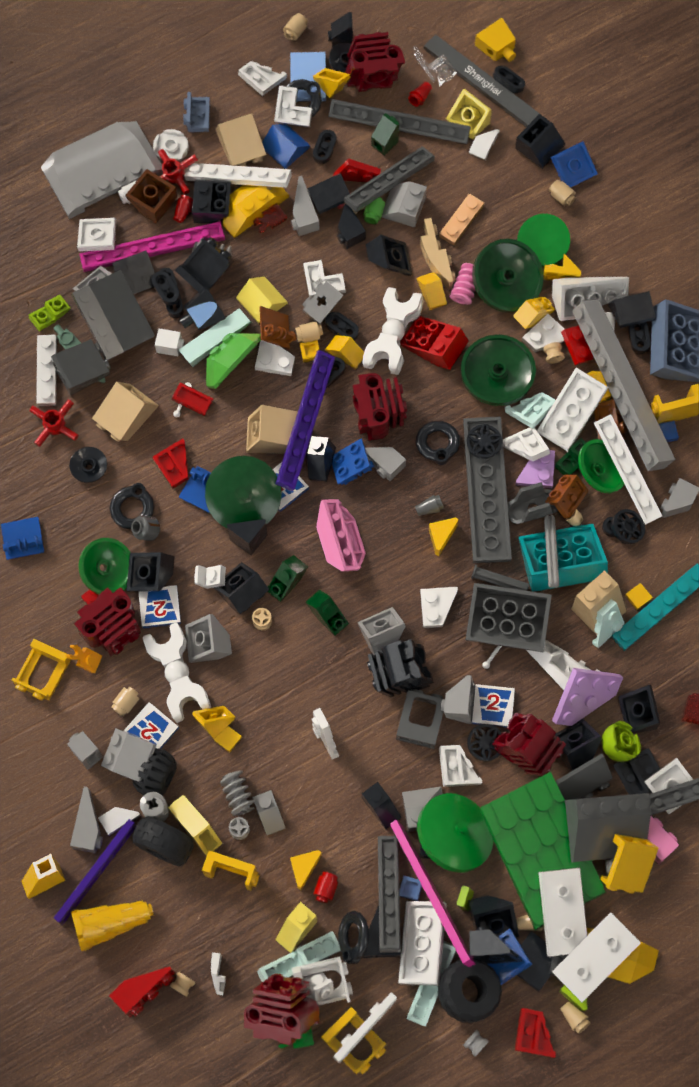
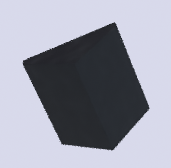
M341 173L307 189L311 201L319 214L345 203L344 197L350 194Z
M650 291L615 299L608 304L620 328L656 319Z
M265 519L227 524L230 541L250 555L255 552L268 536Z
M647 685L618 696L623 720L631 725L633 734L658 728L660 719L652 685Z

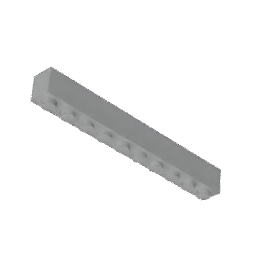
M599 300L582 301L572 312L602 372L647 471L665 469L675 458Z

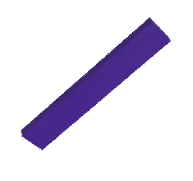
M127 820L55 915L54 919L61 925L67 921L71 911L76 909L134 832L137 826L133 821Z

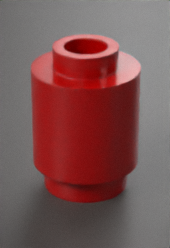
M323 872L322 876H319L313 893L317 901L327 904L328 901L333 900L339 883L337 881L338 876L328 872Z

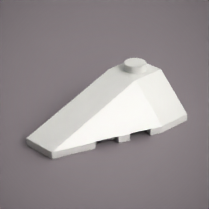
M629 277L553 279L552 298L559 320L576 319L572 311L582 301L599 300L603 306L615 299L628 296Z

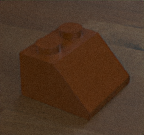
M146 169L126 193L125 197L141 215L157 224L177 199V191L175 186Z

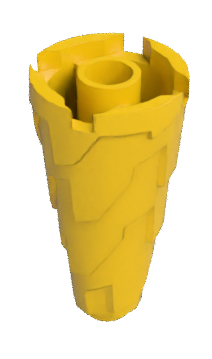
M143 901L71 911L81 952L111 940L115 936L125 933L134 927L147 923L150 920V916L154 915L151 903L147 904Z

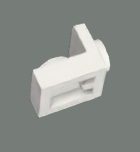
M200 565L196 566L195 584L206 589L224 586L226 567L222 565L208 568Z
M323 972L303 978V981L310 982V986L307 989L310 990V994L315 1001L325 999L334 992L333 981L327 979Z

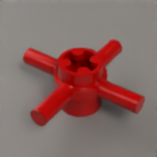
M164 149L159 150L158 154L163 161V175L160 177L165 181L177 183L183 194H188L190 190L183 180L185 175L184 169L198 161L197 157L194 154L180 163L176 159L169 158Z
M68 399L59 411L48 410L43 412L34 405L30 408L29 411L43 420L42 424L44 427L42 433L35 440V445L40 447L50 434L59 435L63 433L72 440H77L79 435L65 426L64 416L74 405L71 400Z

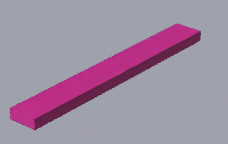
M221 221L118 244L115 245L114 250L88 251L79 254L83 271L87 272L95 270L100 266L103 268L113 266V262L143 251H147L148 256L152 257L192 248L195 242H199L203 237H212L218 242L225 240Z
M397 820L390 823V826L462 963L467 967L473 966L475 962L470 957V952L405 829Z

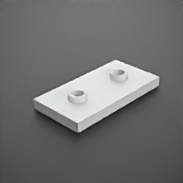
M575 368L537 429V432L568 452L609 387L580 369Z
M580 868L539 872L547 956L570 954L587 937Z
M406 901L398 983L401 985L439 986L445 928L431 902Z
M610 913L552 972L583 1002L641 942Z
M392 992L381 1004L377 1002L369 1011L371 1013L369 1018L352 1036L348 1034L341 1042L343 1046L333 1056L338 1063L345 1059L396 1002L397 997Z

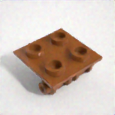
M259 306L261 340L290 349V343L296 341L297 335L293 331L289 332V315Z

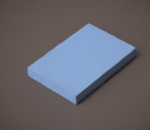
M325 52L290 53L291 82L299 79L315 81L313 76L326 68ZM317 87L311 89L313 93L317 91ZM321 89V99L326 101V93ZM298 90L296 102L311 101V96L305 90Z

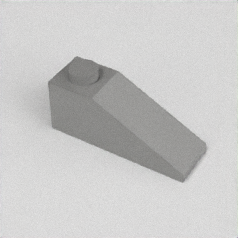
M302 176L298 177L293 220H291L292 228L294 231L297 230L299 236L320 230L319 220Z
M84 787L70 846L75 850L97 853V849H100L102 846L103 837L101 836L91 791L88 787Z

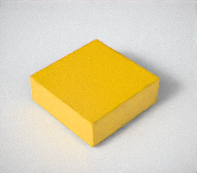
M318 340L300 343L303 362L314 360L316 352L320 350Z
M641 583L625 594V597L636 610H639L653 598Z
M227 726L215 737L214 741L230 753L242 736Z

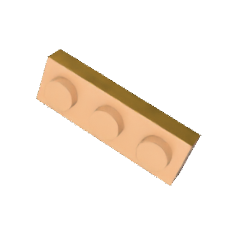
M468 194L441 230L439 237L454 246L483 208L484 202Z

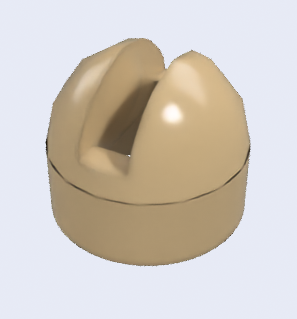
M576 509L570 519L566 518V521L572 526H579L583 521V516Z

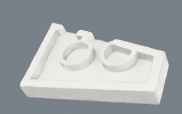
M319 708L313 711L314 718L311 719L313 722L312 729L317 739L321 737L333 760L339 757L333 741L330 726L322 710Z

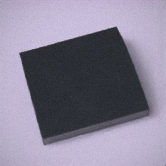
M649 748L641 751L635 758L629 761L618 762L613 765L628 795L652 792L644 781L658 772L660 768Z
M531 931L521 946L533 965L517 976L539 992L552 975L549 972L553 956H547L546 942Z

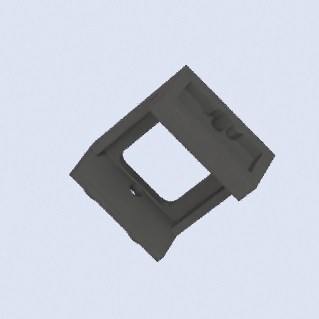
M417 689L408 690L396 740L435 749L444 712L441 711L443 697L437 694L425 695L423 691ZM414 700L437 705L430 727L414 724L409 721Z

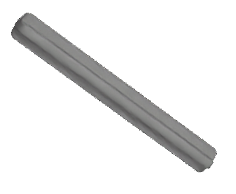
M547 515L544 522L548 586L550 588H557L559 586L555 517Z

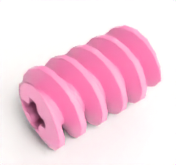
M464 263L461 265L459 276L456 278L450 295L453 301L460 304L472 303L471 298L475 296L473 292H476L472 278L474 264Z

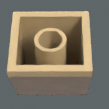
M252 113L218 124L216 132L230 166L246 167L248 162L252 161L255 164L263 161L266 152Z
M116 382L92 419L97 422V427L104 431H109L111 433L110 436L116 441H128L159 405L133 385Z
M266 405L258 407L248 417L246 452L285 454L298 412Z
M603 571L576 595L572 606L574 613L596 635L597 633L594 629L597 623V612L608 601L612 599L617 603L621 615L626 613L619 585L606 571Z

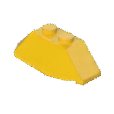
M242 185L230 194L229 215L223 218V227L235 239L289 198L290 195L282 187Z
M586 928L587 936L594 930L593 928ZM641 942L608 978L631 984L654 971L659 950Z

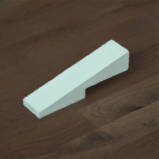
M239 308L227 316L226 319L218 322L180 348L179 351L190 365L194 367L208 356L213 348L219 346L227 334L240 333L251 324V321Z
M333 931L297 948L296 951L259 968L257 973L262 982L273 974H282L283 977L291 978L293 977L292 968L322 961L341 951L339 942Z
M443 941L440 978L444 970L449 967L456 951L453 944ZM419 985L406 1019L426 1027L438 996V986Z

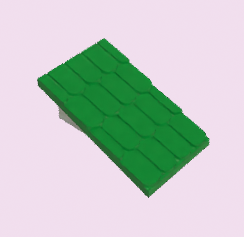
M551 772L480 807V812L535 931L544 926L539 872L580 868L584 904L605 894L604 886L592 860L571 862L565 800Z

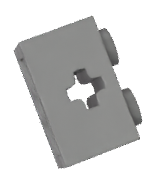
M327 281L324 284L320 282L314 290L316 294L313 298L308 297L302 304L304 306L302 311L316 321L317 324H321L343 297V294ZM318 298H319V299L324 298V299H325V302H324V303H325L326 305H325V306H324V305L318 306V305H317V304H318V300H317V299H318Z
M83 731L74 734L69 739L70 742L67 745L87 770L103 758L98 748Z

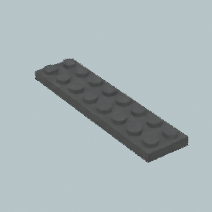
M501 417L463 418L473 563L511 562L503 438L500 451L488 459H481L472 455L466 444L467 435L470 430L482 424L493 426L502 437ZM489 430V431H490L489 436H490L491 434H495L493 431ZM470 440V445L473 449L475 443ZM499 442L493 444L495 450L497 449ZM483 450V451L480 452L479 454H484V455H485V454H488V453L485 452V450Z

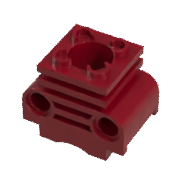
M375 32L374 34L354 36L348 52L350 60L345 70V73L350 74L351 77L347 82L348 87L356 86L358 92H363L372 88H391L393 81H398L397 75L402 64H405V59L399 46L389 45L391 41L388 38V32Z
M378 374L358 375L360 384L352 385L354 393V409L359 417V433H367L369 441L385 438L389 433V418H391L393 428L396 427L397 417L400 427L404 426V419H407L405 413L407 412L406 401L402 400L403 387L402 383L398 384L397 377L393 378V389L390 379H386V390H384L382 378Z
M121 587L113 593L109 588H106L94 602L83 606L77 611L80 619L74 625L77 627L79 635L90 647L96 648L102 645L110 657L121 653L126 644L129 642L133 643L140 636V628L134 619V607L129 596Z
M515 713L510 719L507 727L510 733L503 732L493 743L494 749L511 763L519 764L518 767L525 769L524 772L526 774L539 776L549 773L553 762L562 755L563 748L566 745L565 742L560 741L559 737L555 736L556 732L542 719H537L532 714L523 715L520 713Z
M282 974L271 975L253 989V994L257 995L253 997V1003L244 1010V1028L253 1029L254 1038L274 1039L287 1045H292L297 1039H301L302 1034L309 1031L313 1024H319V1005L314 999L306 997L310 994V990L306 989L310 986V982L303 981L299 977L288 978L283 977Z

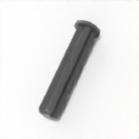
M475 565L471 579L476 578L505 588L528 591L529 584L479 568L477 565Z

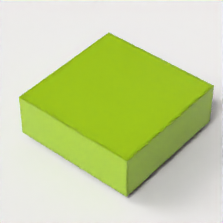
M461 887L457 906L468 912V900H471L474 895V891L470 887Z

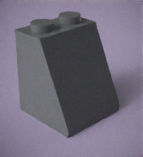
M92 339L51 356L52 364L70 396L110 375L109 369L111 367L106 359H102L100 355L102 351L97 343H93Z

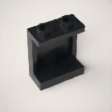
M203 237L201 243L185 262L175 270L198 292L204 287L210 290L234 262L231 259L232 255L227 250L220 249L217 246L218 242L212 237Z

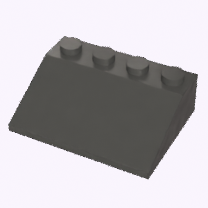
M121 270L71 294L94 340L99 345L104 359L109 360L155 336Z
M474 583L465 640L544 652L552 595Z
M649 793L565 800L571 862L615 858L619 847L612 842L615 834L648 839L651 817Z

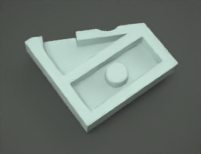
M541 392L531 398L521 400L519 405L514 407L506 406L505 413L533 429L546 417L556 400Z

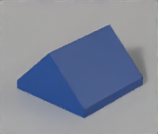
M287 124L272 125L262 142L265 152L284 169L311 147Z

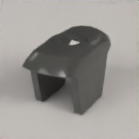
M542 482L521 488L516 497L508 503L509 519L513 523L520 524L558 512L554 505L545 503L551 490L544 489ZM530 504H535V505H537L536 507H532V508H529V509H528V506H529Z

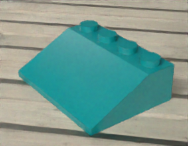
M594 524L556 530L559 571L558 587L592 582L603 571L608 573V561ZM545 532L519 536L527 578L532 592L552 589L548 586Z

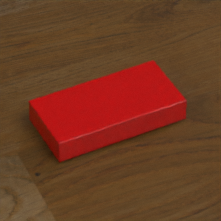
M181 382L171 399L203 416L206 415L213 402V398Z

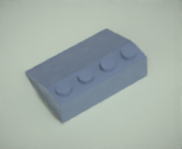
M665 299L653 306L656 319L652 320L650 375L669 380L699 382V310Z

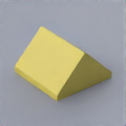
M463 89L446 119L449 122L471 126L469 138L473 140L490 124L492 110L466 89Z
M265 276L250 278L236 297L258 324H260L259 306L278 311L288 304Z

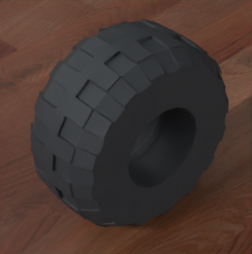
M151 817L141 819L132 835L133 843L140 849L176 866L185 864L194 848L193 839L188 835Z
M473 959L475 964L471 967H467L461 960H458L449 965L442 973L438 986V998L447 1014L457 1021L472 1023L484 1020L494 1013L500 1003L502 995L500 979L496 971L483 960ZM466 978L476 985L477 997L474 1002L468 1001L462 993V984Z

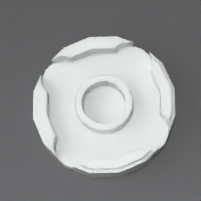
M169 129L156 136L153 142V150L161 161L162 159L158 151L164 149L169 158L176 159L179 162L186 157L189 151V143L181 131Z

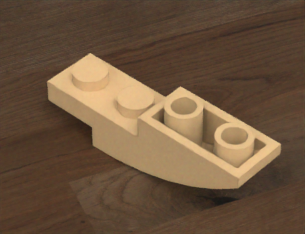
M432 218L424 219L425 236H421L420 240L423 256L430 270L441 279L442 284L448 290H451L453 282H456L455 273L450 269V266H452L451 256L447 255L446 249H441L440 240L436 241L437 227L436 224L433 225Z

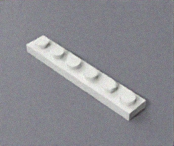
M193 163L187 168L184 177L186 181H220L239 185L287 188L292 173L290 169Z
M612 415L595 422L594 424L645 525L662 517Z

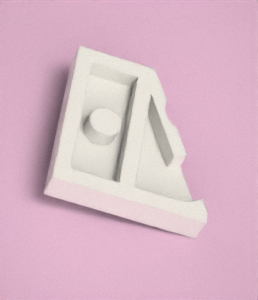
M252 61L238 70V75L262 96L287 78L285 72L279 74L273 72L270 67L261 66Z
M547 314L522 337V341L534 352L543 350V347L547 344L565 342L561 334L564 328Z
M261 340L255 370L292 376L295 356L280 346Z
M529 427L503 439L504 448L531 461L550 454L549 448L535 427L533 429Z
M458 587L420 589L423 628L443 627L457 594Z
M460 745L439 747L443 787L482 784V779L475 773L472 763L466 758L465 752Z

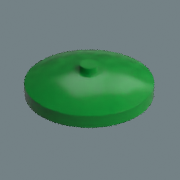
M453 793L441 794L431 799L419 814L417 821L419 841L429 858L440 867L452 872L464 873L478 868L488 859L493 847V838L480 812V807L469 798Z

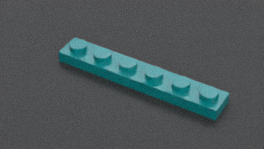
M699 564L694 565L624 624L618 632L611 636L612 639L624 651L627 650L699 589Z

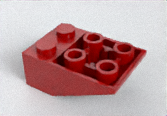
M419 316L401 340L400 346L435 366L450 370L469 340L460 327Z
M169 966L124 980L109 997L130 1018L133 1015L136 1017L144 1010L143 1005L148 1000L151 1002L159 995L158 990L163 985L167 987L174 980L173 975L175 972Z

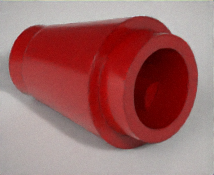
M424 82L409 93V102L415 107L423 105L432 90L431 84Z
M181 195L177 199L173 220L179 223L184 222L193 207V199L191 197Z

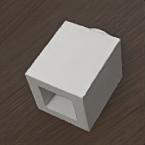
M158 329L155 341L156 353L178 356L179 349L184 346V339H182L181 333Z

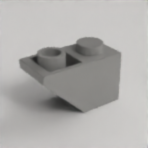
M393 447L365 448L368 460L373 462L377 473L383 479L387 478L391 481L406 467V459Z
M679 478L677 484L673 483L668 492L671 494L669 500L665 498L660 507L663 510L662 517L665 518L689 511L699 492V487Z

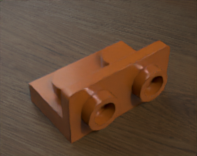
M614 399L599 403L594 410L595 421L597 422L612 415L623 439H626L627 427L625 422H623ZM597 430L598 439H599V440H602V438H601V436H600V434H599V432H598V430Z
M564 475L559 479L554 490L550 492L545 503L554 505L564 518L570 519L589 490L578 475Z

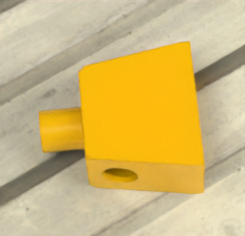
M500 18L476 34L475 46L492 60L497 61L504 56L510 62L516 57V53L513 51L516 40L503 18Z

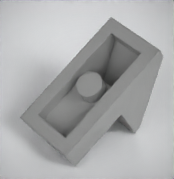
M271 790L252 797L267 836L286 829Z

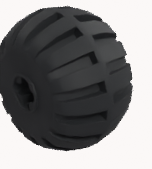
M155 748L153 755L148 759L150 762H144L140 766L145 768L144 772L140 770L138 772V776L142 780L139 782L133 780L135 789L142 795L149 792H157L164 795L176 772L177 762L175 758L166 750Z

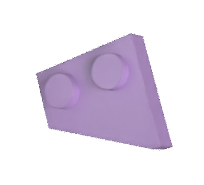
M549 450V455L538 460H529L517 478L516 485L530 486L542 482L543 488L552 489L555 451Z

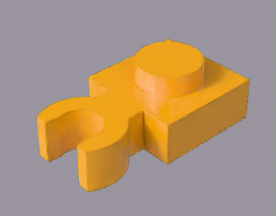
M70 645V648L74 649L75 654H67L66 657L69 660H78L76 666L90 673H96L102 655L87 647H83L81 650L78 645Z

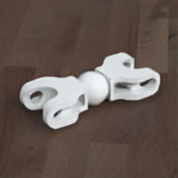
M389 287L383 298L387 321L382 326V333H380L379 338L366 346L362 360L364 368L373 369L377 361L388 359L391 374L398 375L400 373L404 358L399 340L403 338L408 323L420 316L424 304L423 294L413 293L409 301L400 303L397 301L398 293L396 288Z
M176 622L169 627L171 638L166 644H157L151 634L144 635L143 641L148 654L154 660L162 662V665L165 667V678L170 682L171 692L167 698V706L173 719L179 723L184 720L183 706L186 702L195 700L202 710L211 708V704L203 687L192 683L189 678V668L183 660V652L186 649L187 641L181 627Z

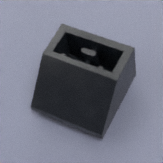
M539 114L517 136L515 149L543 169L551 161V157L556 155L565 146V142L554 124Z
M195 180L192 207L194 223L211 224L229 215L231 182Z

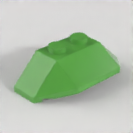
M227 334L222 339L223 342L219 347L213 348L210 356L207 358L206 386L216 389L261 341V334Z

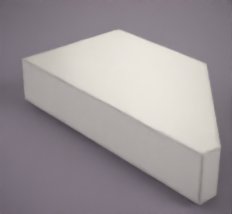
M114 807L98 819L110 836L121 829L128 819L133 821L141 815L137 811Z

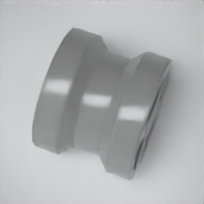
M234 818L229 824L230 834L236 840H242L248 836L250 828L244 818Z
M476 1030L463 1046L469 1048L472 1051V1055L476 1057L489 1041L486 1038H482L480 1032Z

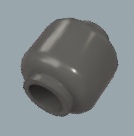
M138 516L131 525L132 533L138 540L153 541L158 537L161 529L159 521L151 516Z

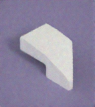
M496 129L476 136L469 154L486 160L500 131Z
M212 952L211 975L217 995H223L226 977L219 975L222 955Z

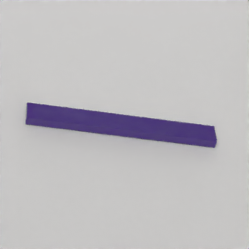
M321 350L316 352L275 483L290 491L295 490L335 360L334 356Z

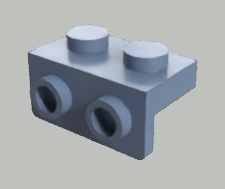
M187 92V98H184V109H187V114L183 115L184 125H187L188 132H209L210 97H192L191 92Z

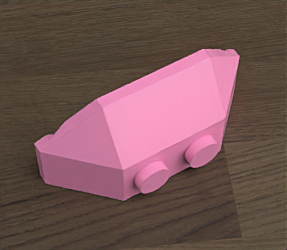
M339 499L322 500L316 528L326 561L342 572L358 571L366 553L355 518L341 505Z

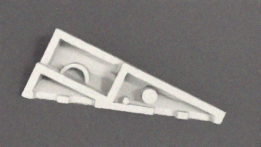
M545 640L544 652L527 650L563 690L573 668L591 670L585 667L584 661L580 660L578 663L569 656L568 652Z

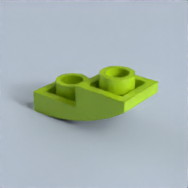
M58 295L46 301L44 307L29 314V319L37 330L41 331L65 315L70 310V306L61 295Z

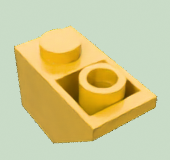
M545 297L529 299L523 303L513 317L525 329L534 327L547 314L553 313L555 308L552 306L551 301Z
M50 854L32 863L22 879V884L27 898L30 899L65 881L60 864Z

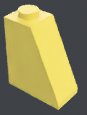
M184 795L168 807L176 820L206 856L208 851L213 852L223 844L210 824Z
M300 902L287 917L276 941L292 953L318 922L317 916Z

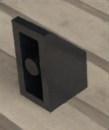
M348 12L331 23V31H328V42L332 41V48L339 43L352 44V12Z
M345 204L338 225L337 239L341 245L344 244L346 249H349L366 240V231L353 210Z
M311 436L307 450L309 480L325 482L328 480L336 450L335 445L329 438Z
M378 782L362 793L363 801L385 830L390 827V823L402 818L392 800Z

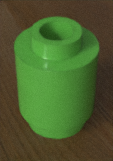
M381 197L365 207L364 220L369 224H377L381 220L385 202Z

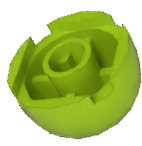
M618 721L606 728L601 740L604 753L610 759L617 762H626L635 758L641 749L638 735H633L631 731L633 728L624 721Z

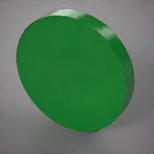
M537 214L523 223L518 232L517 241L530 247L539 258L542 267H544L545 265L559 263L563 259L564 254L568 253L570 233L566 224L560 218L551 214Z

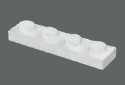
M37 335V406H56L57 371L51 359V356L57 353L56 335Z

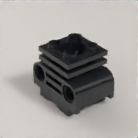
M411 639L404 642L399 640L381 648L382 652L376 651L375 655L368 654V668L374 677L372 683L374 689L381 694L394 697V694H402L401 691L407 693L408 690H421L430 687L429 684L434 683L432 674L427 666H422V664L426 663L424 646L416 644Z

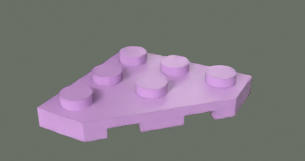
M573 668L552 721L559 725H574L616 696L623 677L615 673Z

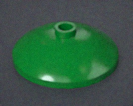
M594 439L584 444L579 452L578 463L581 474L587 483L602 493H614L624 486V482L603 440Z
M100 538L89 543L83 549L78 564L80 577L86 587L96 594H100L106 588H109L112 593L120 587L123 590L126 589L131 553L122 542L113 538ZM100 565L104 566V571L100 570Z

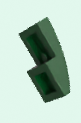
M580 438L556 462L554 467L563 475H573L579 469L578 456L580 449L587 442Z

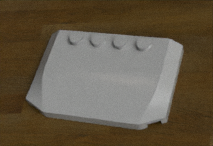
M137 121L116 122L53 152L41 166L46 179L69 219L85 212V207L121 190V187L138 180L146 169L158 176L163 174L162 164Z

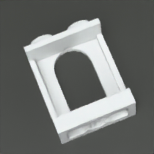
M340 956L292 968L293 977H299L302 980L303 976L328 970L337 971L342 977L341 984L334 989V992L329 997L316 1002L318 1005L343 999L351 1002L349 995L353 994L351 983H346L345 979L348 969L346 962H341Z

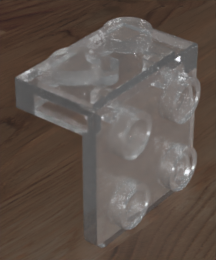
M416 45L413 47L415 50L413 55L432 82L437 81L439 86H441L457 74L444 54L428 64Z

